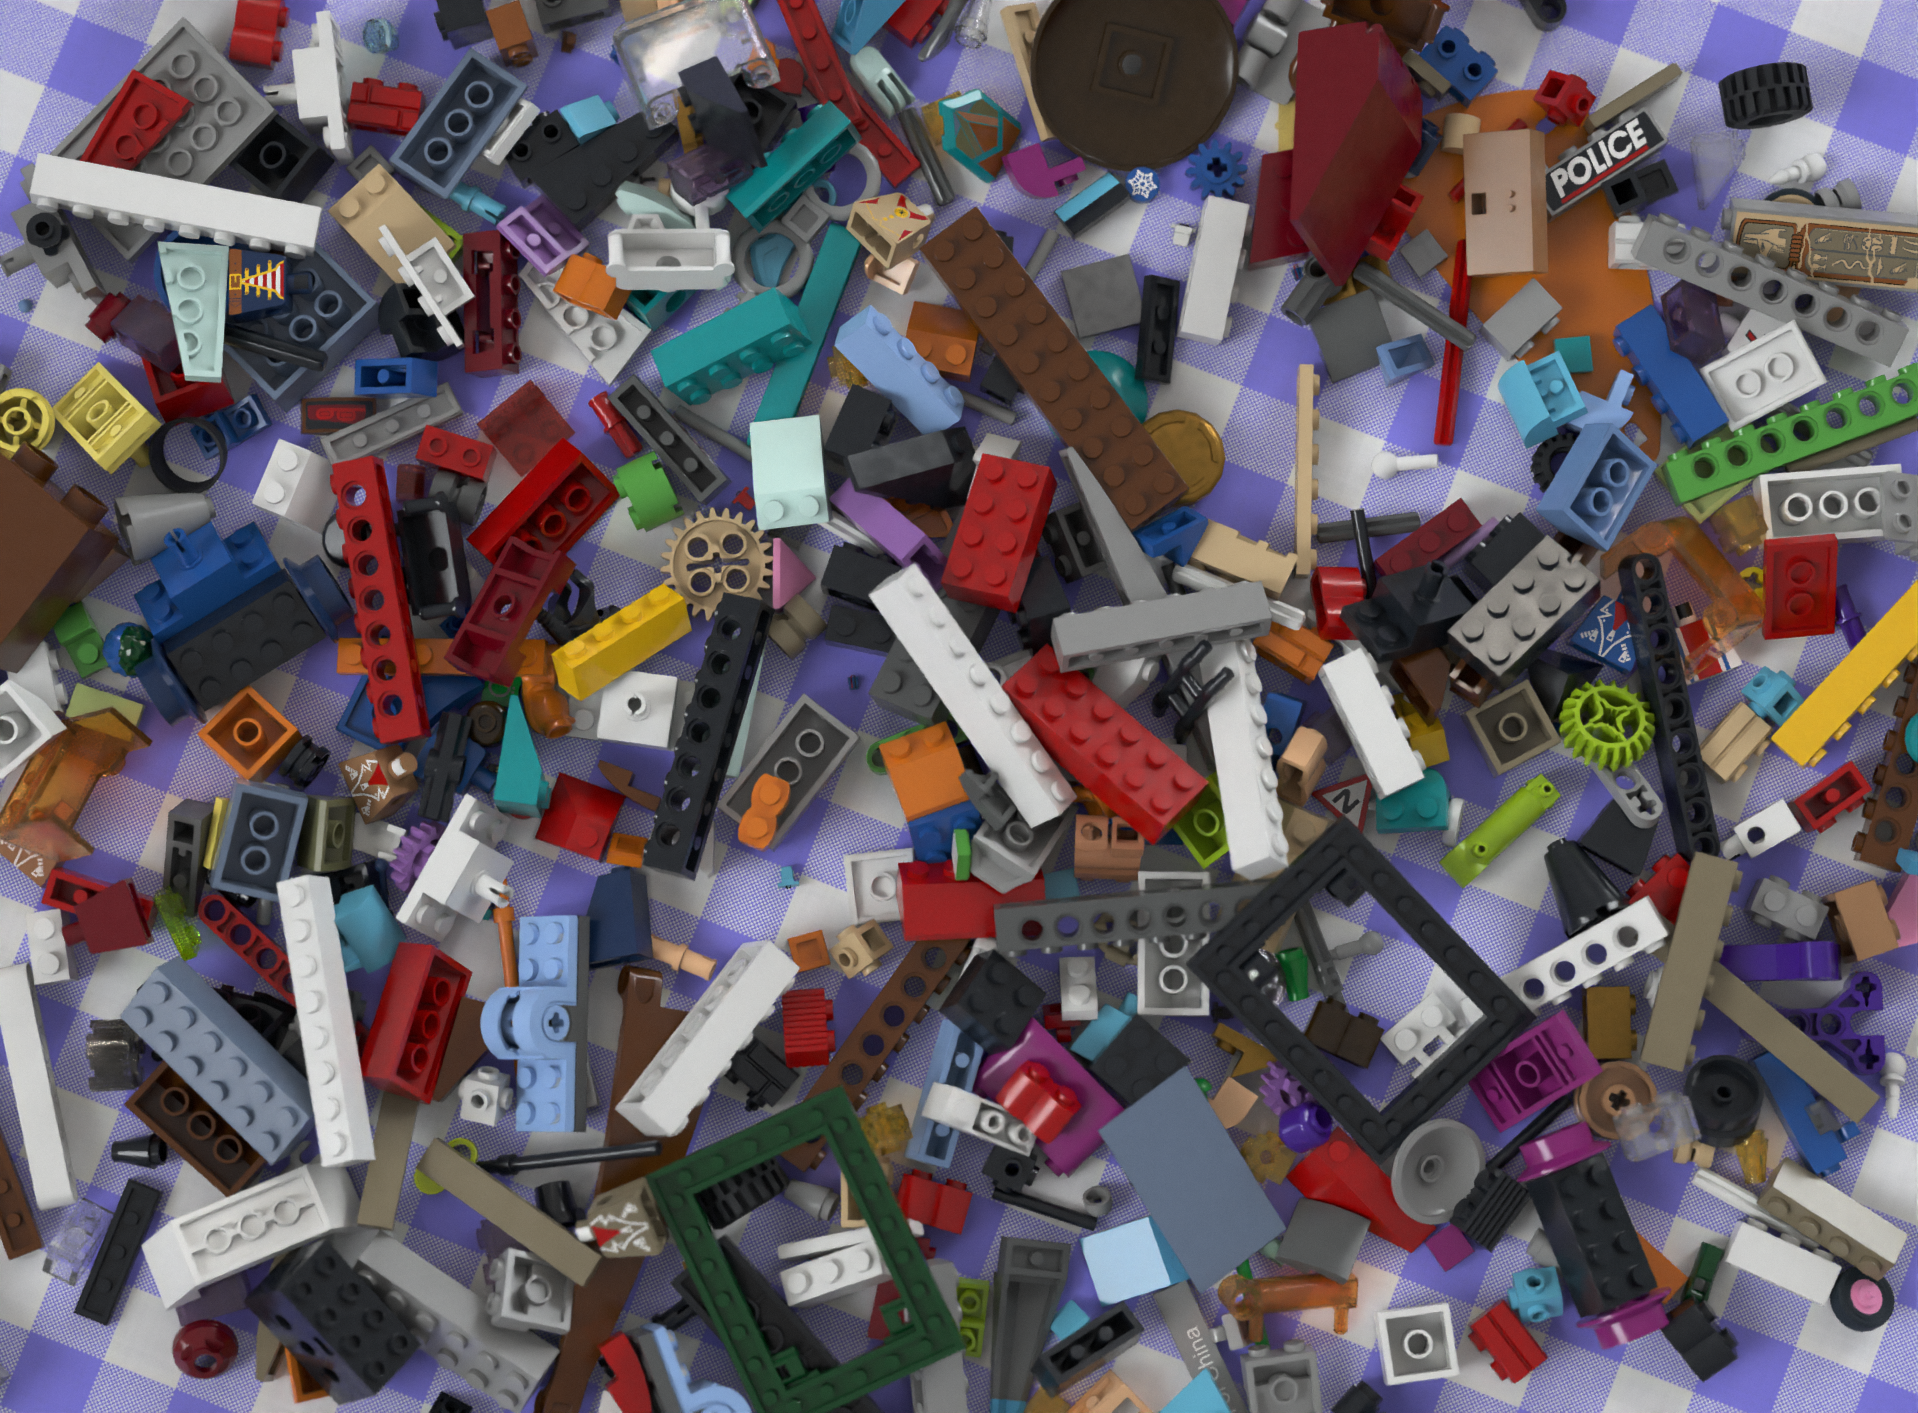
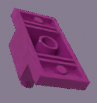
M1563 1009L1515 1038L1468 1084L1501 1133L1597 1076L1603 1070Z

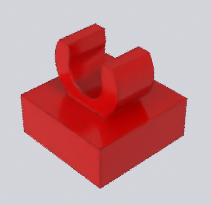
M1061 1003L1042 1005L1045 1029H1056L1058 1043L1072 1041L1070 1027L1081 1025V1020L1062 1021Z

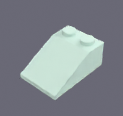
M820 414L749 423L758 529L767 530L832 521L833 515L831 501L829 500L830 491Z

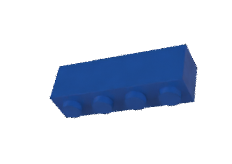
M1652 304L1616 325L1613 332L1615 338L1612 339L1614 347L1622 357L1627 355L1634 366L1631 370L1635 379L1641 386L1647 385L1653 394L1651 397L1652 404L1660 415L1666 414L1672 423L1670 430L1678 443H1685L1688 449L1691 450L1725 429L1729 422L1728 417Z

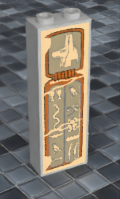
M1733 197L1730 198L1729 208H1723L1721 229H1725L1724 240L1740 245L1744 248L1742 253L1755 258L1757 253L1764 255L1776 262L1774 267L1787 271L1788 267L1797 269L1808 275L1806 280L1812 283L1819 284L1820 281H1825L1838 286L1918 293V214ZM1744 266L1737 267L1732 271L1731 276L1746 277L1748 268Z

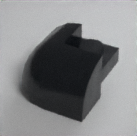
M394 283L385 292L379 306L378 323L381 335H393L401 358L413 357L437 362L465 349L463 347L459 350L454 343L447 346L437 331V328L442 324L435 314L428 317L417 300L422 294L415 284L409 287L407 283ZM455 310L446 317L464 343V328Z

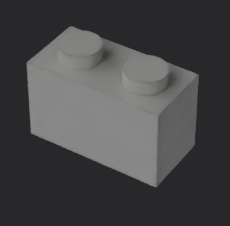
M1533 277L1482 325L1479 332L1507 361L1514 355L1520 359L1535 345L1531 341L1540 331L1546 335L1560 322L1556 316L1563 307Z

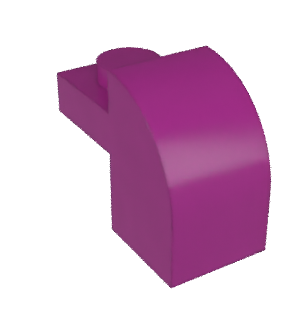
M1039 143L1001 157L1012 185L1020 193L1033 199H1048L1059 196L1054 182L1058 181L1059 187L1079 180L1077 173L1086 170L1082 157L1074 158L1048 168Z

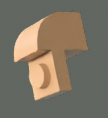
M1228 1076L1212 1099L1208 1097V1100L1224 1128L1228 1129L1238 1124L1247 1115L1259 1096Z

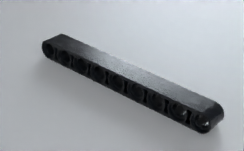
M1650 553L1628 555L1619 563L1618 576L1645 702H1649L1650 709L1648 713L1654 714L1655 718L1653 741L1676 850L1686 862L1691 863L1695 851L1694 846L1699 839L1702 843L1701 853L1718 857L1720 841L1662 566L1659 559ZM1638 561L1644 568L1641 578L1636 574V564ZM1646 596L1651 602V608L1648 613L1643 608V600ZM1653 631L1658 636V644L1655 648L1650 642V636ZM1660 666H1662L1666 672V677L1663 682H1661L1658 678V669ZM1668 700L1673 706V712L1670 717L1665 712V705ZM1676 735L1680 740V748L1677 752L1672 746L1673 738ZM1683 770L1687 773L1688 777L1684 787L1680 782V774ZM1690 805L1695 810L1692 821L1687 816V810Z

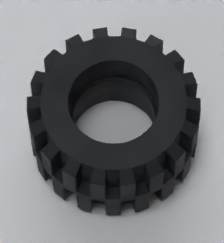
M1778 62L1758 65L1734 72L1718 83L1725 125L1730 128L1746 130L1775 126L1799 119L1813 110L1807 70L1803 64Z
M774 1156L695 1193L712 1228L714 1230H721L786 1190L790 1180Z

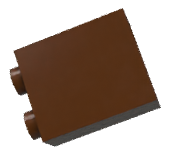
M26 441L21 444L16 452L0 447V669L16 674L120 540L100 523L109 508L99 498L77 484H73L69 491L65 493L50 480L59 468L58 464L43 451Z

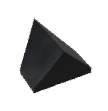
M1546 649L1527 668L1538 699L1550 721L1559 718L1560 712L1563 711V703L1567 698H1570L1571 692L1575 688L1581 690L1582 685L1586 682L1592 684L1604 665Z

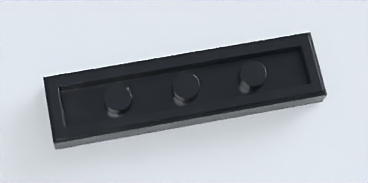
M128 1179L74 1310L75 1314L109 1326L164 1193L163 1191L136 1180Z

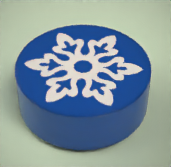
M1138 167L1129 172L1125 180V188L1131 194L1130 200L1135 203L1145 204L1155 199L1159 192L1160 180L1152 169Z

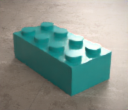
M773 287L651 350L664 386L691 406L709 401L713 394L723 389L737 387L742 383V379L754 373L759 374L770 370L773 367V363L785 357L791 358L801 354L805 347L813 344V341L798 306L776 287Z

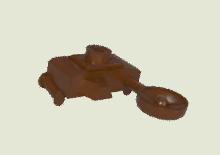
M1441 0L1320 1L1325 5L1322 16L1332 19L1329 27L1367 21L1369 28L1373 24H1380L1401 59L1410 49L1422 52L1425 42L1433 44L1444 13L1450 10V6L1441 2ZM1297 53L1290 62L1288 73L1290 87L1295 94Z

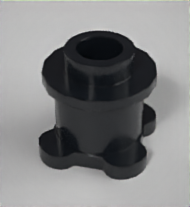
M39 213L28 221L26 234L31 245L44 249V253L47 256H55L59 252L61 243L69 239L70 229L66 225H61L54 215ZM49 227V232L41 236L42 230Z

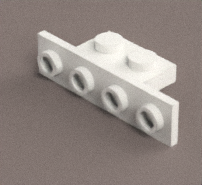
M385 224L379 227L383 237L378 239L389 257L396 254L403 266L398 271L409 287L415 284L421 292L422 296L417 300L428 317L435 314L442 324L437 328V331L447 346L454 343L459 350L465 347L446 316L475 298V296L438 239L434 237L406 256Z

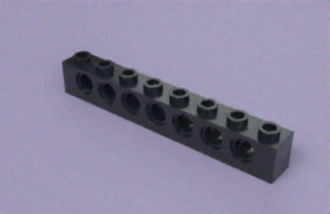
M724 592L721 602L716 606L713 630L705 642V657L701 669L695 676L694 694L691 703L688 704L685 710L683 731L681 737L675 743V758L671 771L667 773L664 780V795L661 805L657 807L654 814L655 825L650 840L647 841L644 847L643 865L657 872L692 881L696 879L775 611L773 607L762 600ZM740 627L739 636L732 640L734 631ZM730 661V668L726 673L722 674L724 665ZM720 695V702L716 707L712 708L713 700ZM710 729L708 739L702 742L703 734ZM700 763L698 773L692 776L694 766ZM690 797L688 807L682 811L684 800ZM680 831L678 841L672 845L674 834Z

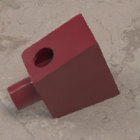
M132 878L121 880L76 905L74 908L78 921L61 928L64 941L68 947L86 941L91 954L143 946L155 942Z

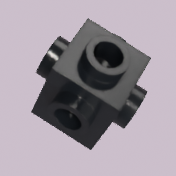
M995 1144L983 1166L982 1173L993 1178L992 1184L1008 1193H1011L1012 1189L1020 1193L1024 1184L1029 1187L1032 1185L1040 1168L1035 1166L1037 1155L1032 1153L1034 1148H1032L1028 1157ZM1015 1163L1018 1165V1168L1012 1169L1007 1164Z

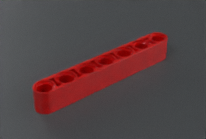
M213 894L202 899L198 907V914L202 922L297 1009L295 994L291 993L286 985L287 979L291 975L288 953L226 897ZM220 901L225 907V914L220 920L213 921L209 916V908L213 903ZM246 925L251 931V938L246 944L239 945L235 940V932L240 926ZM272 949L277 955V962L272 968L265 969L261 965V955L266 950ZM356 1021L355 1035L359 1036L357 1049L360 1061L370 1029L363 1022Z

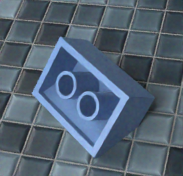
M1613 423L1585 424L1537 506L1536 511L1558 531L1603 552H1608L1657 464Z

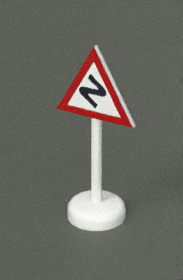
M1367 773L1322 788L1311 794L1337 818L1344 814L1362 834L1368 810L1376 811V802L1370 801L1373 786ZM1453 798L1449 802V830L1442 831V842L1446 846L1456 847L1465 799Z

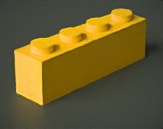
M661 584L602 621V623L595 625L587 632L553 652L551 656L559 686L579 701H582L692 631L685 598L665 584Z

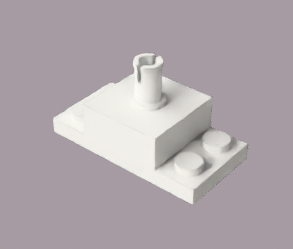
M330 10L316 12L317 23L311 24L313 42L318 47L292 50L295 83L264 85V94L266 93L264 98L272 106L298 104L299 119L309 135L323 133L325 147L329 148L330 155H335L340 165H347L354 161L351 128L347 123L349 108L340 28Z
M628 671L582 701H579L570 694L569 716L574 717L576 722L572 724V730L564 736L674 752L675 743L681 737L685 724L684 714L686 707L691 703L694 694V682L682 681L678 677Z
M466 793L395 919L442 943L446 934L452 929L458 913L480 924L491 902L500 908L506 907L510 902L499 895L502 893L511 899L513 898L514 892L512 887L503 884V881L514 861L494 849L504 837L511 819Z

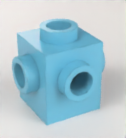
M1766 666L1741 691L1750 701L1747 706L1763 720L1767 717L1780 727L1805 701L1794 688L1796 682L1782 670L1775 673Z
M1555 1266L1540 1269L1527 1268L1521 1272L1512 1273L1513 1288L1507 1289L1508 1301L1512 1310L1517 1309L1521 1322H1541L1551 1317L1563 1315V1296Z

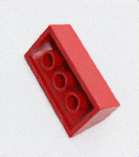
M562 437L466 540L493 566L510 536H514L531 547L554 555L556 550H560L566 554L620 497V494L613 483L580 450Z
M952 859L926 864V861L898 863L896 898L904 941L996 937L993 904L1044 900L1045 882L1042 867H1040L1032 881L1021 884L1006 893H1001L973 875L971 870L968 880H955ZM1028 920L1023 924L1021 930L1026 936H1037L1042 930V925L1036 920Z
M399 942L374 1021L370 1027V1033L362 1057L360 1058L362 1079L377 1089L430 1105L462 996L465 997L473 972L434 945Z

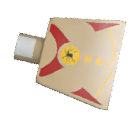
M897 192L854 202L846 229L889 270L918 252L919 248L925 244L931 223L934 222L935 214L930 205L925 203L916 207L904 194Z

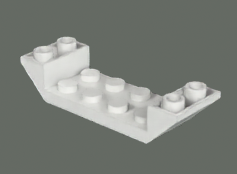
M322 1163L309 1164L168 1222L144 1242L141 1247L165 1308L169 1311L200 1298L201 1295L198 1289L331 1233L334 1234L337 1241L366 1227L357 1226L360 1201L346 1167H323Z

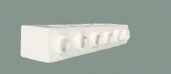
M1648 895L1511 971L1500 979L1538 1016L1541 1014L1538 1007L1551 1001L1553 1006H1556L1572 996L1569 991L1570 989L1581 983L1586 989L1604 979L1601 972L1613 966L1617 972L1633 963L1635 960L1632 955L1642 949H1645L1647 954L1664 946L1666 944L1664 937L1668 936L1670 931ZM1631 926L1638 932L1636 944L1626 945L1620 940L1619 931L1622 927ZM1592 944L1604 946L1607 951L1606 960L1600 963L1592 961L1588 956L1589 946ZM1568 961L1574 965L1576 974L1573 979L1564 980L1557 974L1559 962ZM1532 978L1540 980L1544 985L1543 995L1540 997L1529 995L1526 991L1527 980ZM1468 996L1459 1001L1471 1025L1484 1014Z

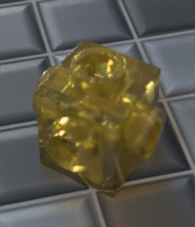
M882 1102L866 1108L867 1115L859 1118L873 1150H880L881 1156L901 1150L900 1142L913 1138L902 1104L887 1108L886 1102Z
M1270 1130L1267 1131L1266 1135L1257 1133L1255 1138L1248 1136L1240 1150V1154L1244 1157L1243 1159L1259 1183L1264 1184L1265 1180L1268 1179L1277 1185H1281L1297 1153L1286 1148L1279 1135ZM1265 1150L1271 1154V1160L1267 1164L1262 1163L1260 1159L1261 1153Z

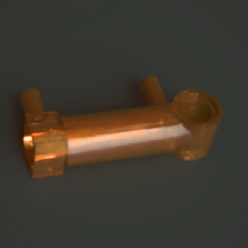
M1351 1272L1347 1282L1341 1285L1319 1273L1251 1279L1234 1274L1221 1282L1217 1294L1221 1304L1234 1318L1239 1321L1249 1320V1340L1252 1342L1263 1340L1264 1314L1326 1308L1334 1309L1333 1331L1336 1334L1343 1335L1348 1332L1349 1308H1357L1358 1278ZM1245 1293L1244 1298L1235 1303L1236 1298L1240 1294Z

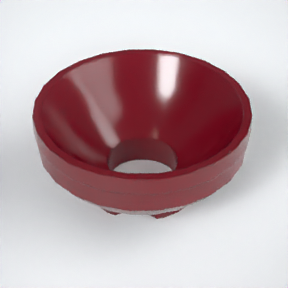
M204 1319L193 1321L181 1328L174 1337L172 1344L174 1362L180 1371L192 1378H217L228 1372L236 1362L238 1355L237 1336L230 1327L220 1321ZM201 1355H211L216 1359V1362L212 1366L201 1367L195 1363V1360Z

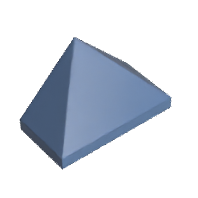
M1421 334L1386 343L1376 348L1386 388L1436 365Z

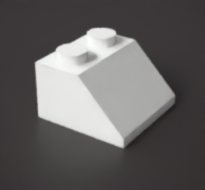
M279 438L252 504L261 511L322 535L325 524L330 519L338 500L330 485V475L333 474V469L329 460Z

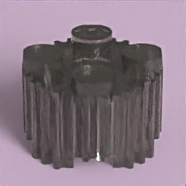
M123 1019L90 1020L92 1033H87L86 1059H89L90 1069L94 1070L95 1077H88L91 1092L136 1090L145 1081L144 1066H140L139 1054H145L146 1042Z

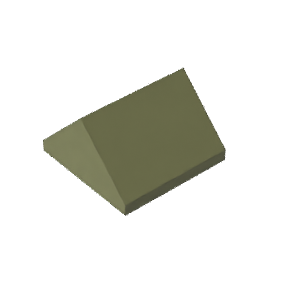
M306 795L308 802L299 834L297 865L317 872L351 867L356 814L354 798Z

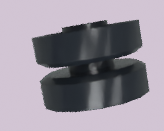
M1712 1055L1699 1060L1690 1069L1685 1082L1684 1094L1679 1108L1681 1122L1688 1134L1702 1144L1714 1148H1731L1744 1143L1754 1133L1765 1096L1762 1078L1757 1070L1746 1061L1730 1055Z

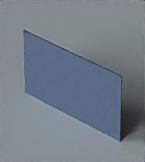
M1186 1065L1098 1130L1200 1294L1204 1293L1287 1229Z

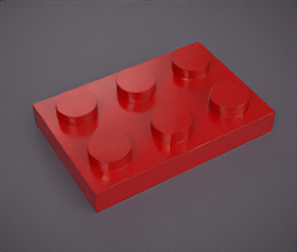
M1835 533L1764 540L1762 636L1764 640L1835 634L1838 539Z

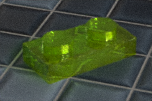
M170 885L157 890L153 900L181 958L184 961H188L197 957L200 949L199 944L202 943L196 926L194 924L188 925L183 913L187 910L181 895L178 892L173 894Z

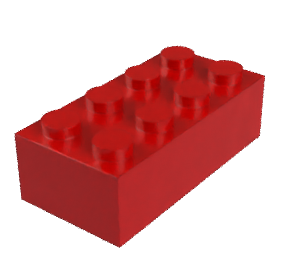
M986 453L982 454L941 579V584L950 599L1014 613L1017 612L1058 485L1050 467Z

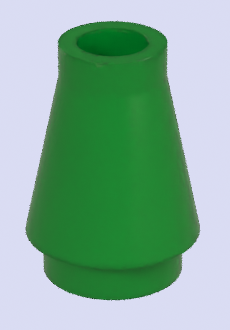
M1302 947L1288 948L1274 953L1276 961L1273 962V965L1279 972V978L1287 992L1289 1001H1299L1310 997L1308 991V957L1303 954Z

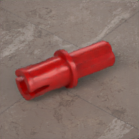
M604 391L592 398L588 405L592 407L604 425L603 432L610 434L625 458H632L640 453L643 447L627 424V419L621 415L619 410L607 398V391Z

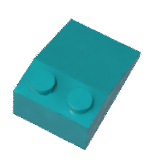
M510 695L493 800L498 811L501 813L541 818L543 809H549L552 788H549V781L545 780L520 700L517 695Z

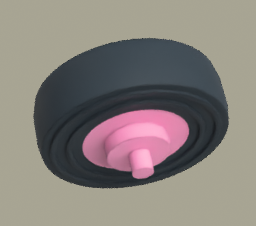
M1852 1267L1838 1275L1830 1293V1304L1835 1316L1843 1325L1854 1331L1867 1332L1881 1327L1889 1320L1894 1310V1294L1884 1276L1879 1281H1876L1862 1273L1858 1268Z

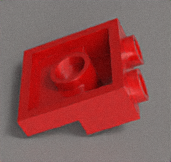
M1678 853L1671 857L1664 854L1651 867L1655 873L1646 882L1640 878L1625 892L1629 896L1628 902L1630 905L1649 895L1658 912L1673 925L1676 922L1690 870V865Z

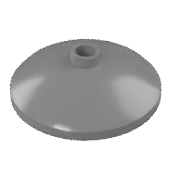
M1443 1118L1422 1124L1405 1139L1393 1163L1391 1184L1394 1198L1400 1209L1407 1216L1418 1222L1431 1225L1448 1222L1453 1217V1210L1456 1204L1466 1198V1195L1474 1188L1476 1176L1482 1170H1485V1153L1476 1133L1461 1122Z

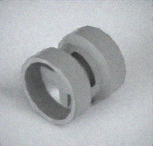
M1849 178L1839 181L1836 187L1831 189L1824 187L1814 192V196L1823 206L1861 209L1862 207L1857 188Z

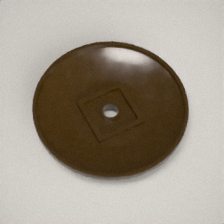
M1052 0L1036 28L1029 61L1030 84L1033 97L1044 122L1063 145L1084 160L1104 168L1119 171H1132L1138 167H1147L1152 170L1181 160L1198 149V145L1200 143L1203 144L1211 137L1226 116L1236 90L1239 69L1236 37L1231 22L1218 0ZM1131 54L1138 55L1141 60L1140 69L1134 74L1125 73L1122 67L1125 57Z

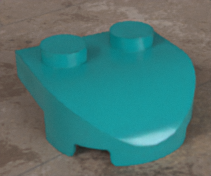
M1426 767L1422 772L1424 778L1418 783L1382 800H1379L1376 794V831L1378 834L1449 830L1448 809L1451 794L1441 774L1432 768Z

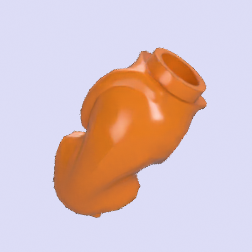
M548 644L547 677H521L522 701L528 724L536 733L545 736L547 739H556L568 734L572 730V724L576 722L574 717L569 716V704L566 697L554 689L557 683V675L551 654L561 648L559 644Z

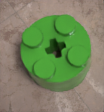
M655 451L616 468L618 474L612 476L621 498L623 499L628 496L633 505L628 508V513L637 531L644 528L646 532H649L685 514L681 506L674 508V505L679 502L661 463L653 464L652 462L658 459Z

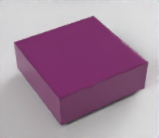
M1451 1223L1424 1241L1444 1272L1475 1252L1462 1232Z

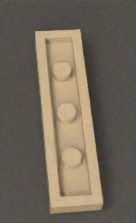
M1032 2L1006 6L1000 11L1040 140L1041 142L1058 140L1044 122L1035 103L1030 84V51L1033 37L1040 21L1036 4Z

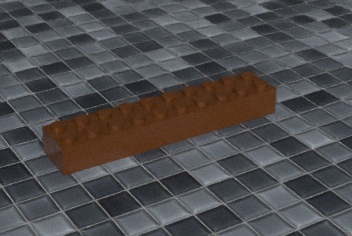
M977 206L919 248L922 258L1066 448L1073 447L1131 533L1144 527L1189 493L1188 485Z

